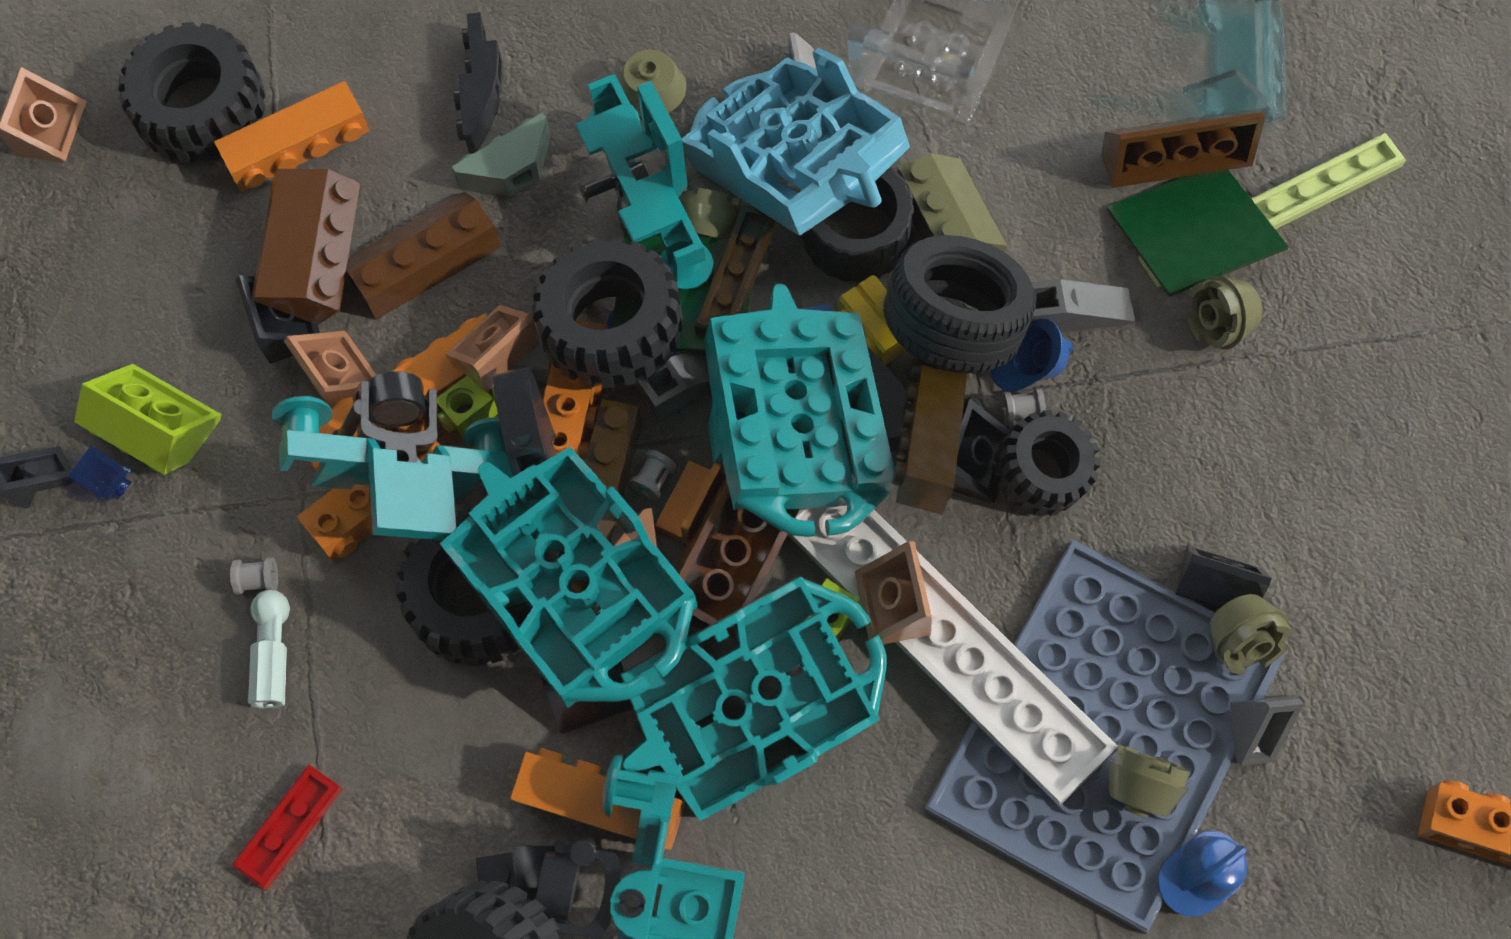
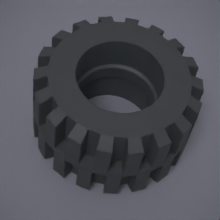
M1043 410L1039 415L1034 412L1029 414L1024 420H1020L998 445L1000 448L994 455L993 461L998 463L993 468L994 476L1001 478L997 486L1000 491L1006 489L1009 494L1006 499L1011 504L1017 501L1020 504L1019 510L1026 513L1029 509H1033V515L1043 516L1046 512H1048L1049 516H1053L1062 510L1066 511L1092 488L1091 485L1096 482L1099 475L1095 471L1101 467V459L1094 456L1099 451L1097 443L1091 444L1089 440L1093 436L1089 429L1083 431L1079 427L1082 422L1076 418L1069 421L1067 420V414L1060 411L1056 416H1053L1052 410ZM1031 449H1040L1051 454L1060 466L1061 479L1048 477L1039 471L1033 462Z

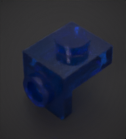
M92 445L67 475L69 479L105 504L111 497L119 500L132 483L126 478L131 471L126 466L122 467Z

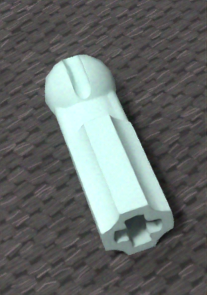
M265 590L252 600L250 607L252 618L258 626L257 642L250 647L248 703L251 704V707L260 709L285 706L287 648L281 642L282 624L288 619L290 612L289 602L284 594L276 590Z

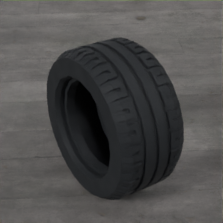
M940 235L918 241L902 252L884 299L883 313L891 334L914 357L942 370L976 374L1000 367L1016 355L1036 308V294L1028 274L1019 263L1005 252L977 239L954 235ZM939 296L963 301L979 311L955 306Z

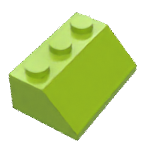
M130 364L82 383L74 422L88 430L92 435L100 437L116 446L121 452L145 463L150 469L165 475L190 462L219 423L222 414L135 364Z

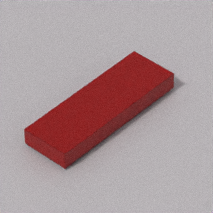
M308 764L232 863V866L267 890L343 788Z

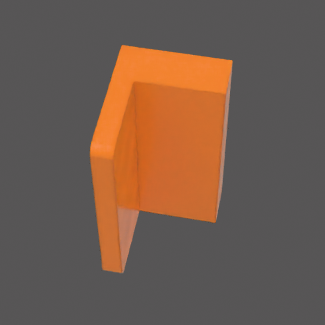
M688 461L655 524L656 531L687 544L723 476L722 465L715 462L710 470L692 461Z

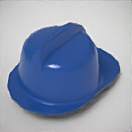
M1039 318L1030 323L1016 355L1006 364L991 370V377L998 387L1010 392L1025 389L1040 380L1054 378L1065 369L1069 353L1074 349L1073 344L1061 335L1057 324L1050 319Z
M1206 831L1195 836L1173 852L1162 864L1158 875L1159 891L1164 902L1174 912L1186 917L1201 916L1212 911L1236 893L1244 883L1247 872V861L1244 854L1247 849L1243 845H1237L1231 837L1219 831Z

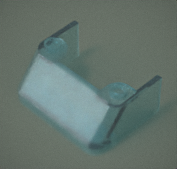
M1199 0V5L1197 6L1198 19L1202 25H1206L1213 32L1214 76L1183 87V94L1207 116L1223 112L1252 110L1264 112L1266 117L1265 123L1285 118L1287 106L1284 16L1279 1Z

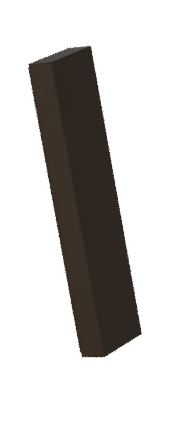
M742 205L695 322L696 333L706 335L710 318L742 314L777 224V221L756 208Z

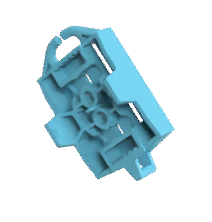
M817 48L812 52L816 69L787 57L770 71L747 76L729 84L722 89V94L726 99L719 104L714 97L710 98L698 110L690 133L682 138L683 148L693 169L799 236L849 202L868 207L878 206L881 203V197L875 181L910 148L901 118L879 102L860 93L856 89L844 61L821 48ZM779 176L799 187L801 192L798 193L782 183Z

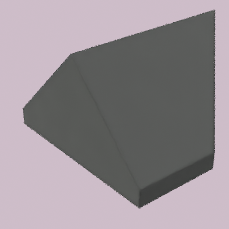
M1294 695L1230 702L1236 761L1240 766L1274 762L1304 705L1299 697Z

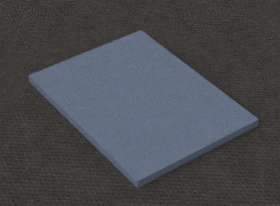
M1071 539L1014 646L1117 746L1124 745L1137 749V754L1141 752L1156 758L1160 757L1190 771L1186 783L1189 790L1167 817L1149 813L1148 817L1144 818L1124 810L1125 803L1109 796V759H1114L1115 752L1074 793L1058 806L972 721L924 811L1146 935L1164 901L1159 891L1158 875L1162 864L1173 852L1196 836L1235 756L1230 702L1263 699L1285 653L1264 668L1257 662L1244 667V674L1230 672L1227 666L1216 658L1210 629V621L1215 614L1214 612L1185 597L1175 595L1176 592Z

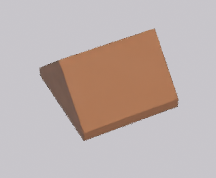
M20 67L0 116V136L15 156L63 163L67 159L87 101Z
M499 305L445 355L487 393L494 387L493 376L495 374L512 370L541 342L534 319L530 314Z
M346 331L287 336L284 341L297 364L322 400L331 409L340 399L353 396L361 381H368L376 376V373Z
M907 541L855 571L861 605L871 620L866 625L869 639L879 635L882 643L888 644L931 635L932 616L914 541Z

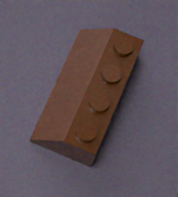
M1241 110L1107 131L1104 135L1101 157L1111 187H1123L1253 166L1266 118L1265 114L1261 111Z
M277 169L275 171L251 300L319 325L340 311L360 189L359 182L329 169Z
M462 192L348 257L346 275L377 320L501 248V244L494 224L478 201L466 192Z
M725 473L674 568L695 594L698 607L693 610L690 626L701 630L754 601L788 534L747 509L733 510ZM800 509L785 510L791 517L796 518ZM732 625L726 628L729 634L727 638L733 640L735 637Z

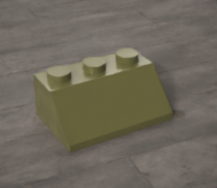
M929 153L897 166V174L904 178L908 184L909 191L912 193V206H914L913 223L922 240L940 235L963 236L990 244L1001 251L1007 250V245L961 159Z

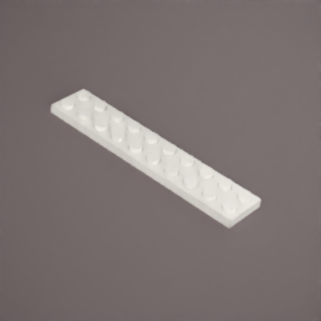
M847 506L800 509L795 519L813 520L815 535L813 537L787 535L838 586L860 599L855 571L907 542L875 510L849 532L827 536L825 521L843 516L847 511ZM917 552L932 616L931 635L895 643L1060 806L1117 751L1118 746Z

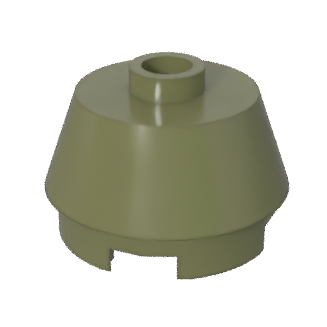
M643 50L632 55L618 78L629 103L637 110L639 116H641L637 86L652 81L670 117L672 116V111L683 101L686 93L684 74L668 55L658 50Z
M686 187L678 198L699 238L728 239L740 212L742 199L734 198L732 203L727 202L728 194L698 187L691 194L686 193Z
M1214 275L1196 284L1188 297L1193 298V314L1187 316L1191 332L1199 342L1206 341L1214 346V349L1220 348L1225 350L1235 347L1252 334L1261 323L1262 304L1255 288L1246 281Z
M1255 594L1243 595L1229 601L1214 614L1210 621L1216 658L1234 674H1244V667L1257 662L1263 668L1270 665L1288 650L1289 647L1285 640L1288 635H1293V631L1289 626L1288 616Z
M1118 745L1114 759H1109V796L1125 803L1123 809L1144 818H1147L1149 813L1167 817L1189 790L1186 783L1190 771L1163 758H1156L1141 752L1137 754V749Z

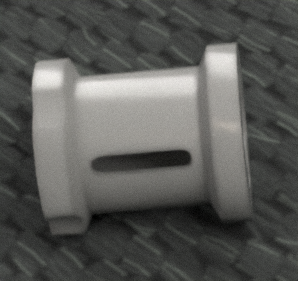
M1035 388L1033 393L1011 395L1009 391L1002 393V415L1006 426L1013 425L1014 421L1024 420L1029 414L1036 412L1039 415L1043 410H1046L1044 393L1041 388Z
M648 450L645 455L646 462L638 475L630 479L629 485L640 495L651 500H658L661 496L660 488L668 475L674 474L677 467L676 463L668 456L656 450Z
M274 557L266 558L264 562L243 563L241 560H233L230 567V581L233 593L235 595L243 594L244 590L251 589L277 590L278 568Z

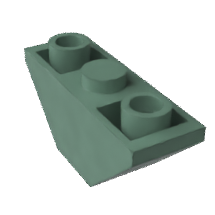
M542 112L533 118L525 119L517 128L504 136L495 137L484 148L474 154L462 157L457 164L452 166L459 188L464 191L511 197L541 178L551 137L544 113Z

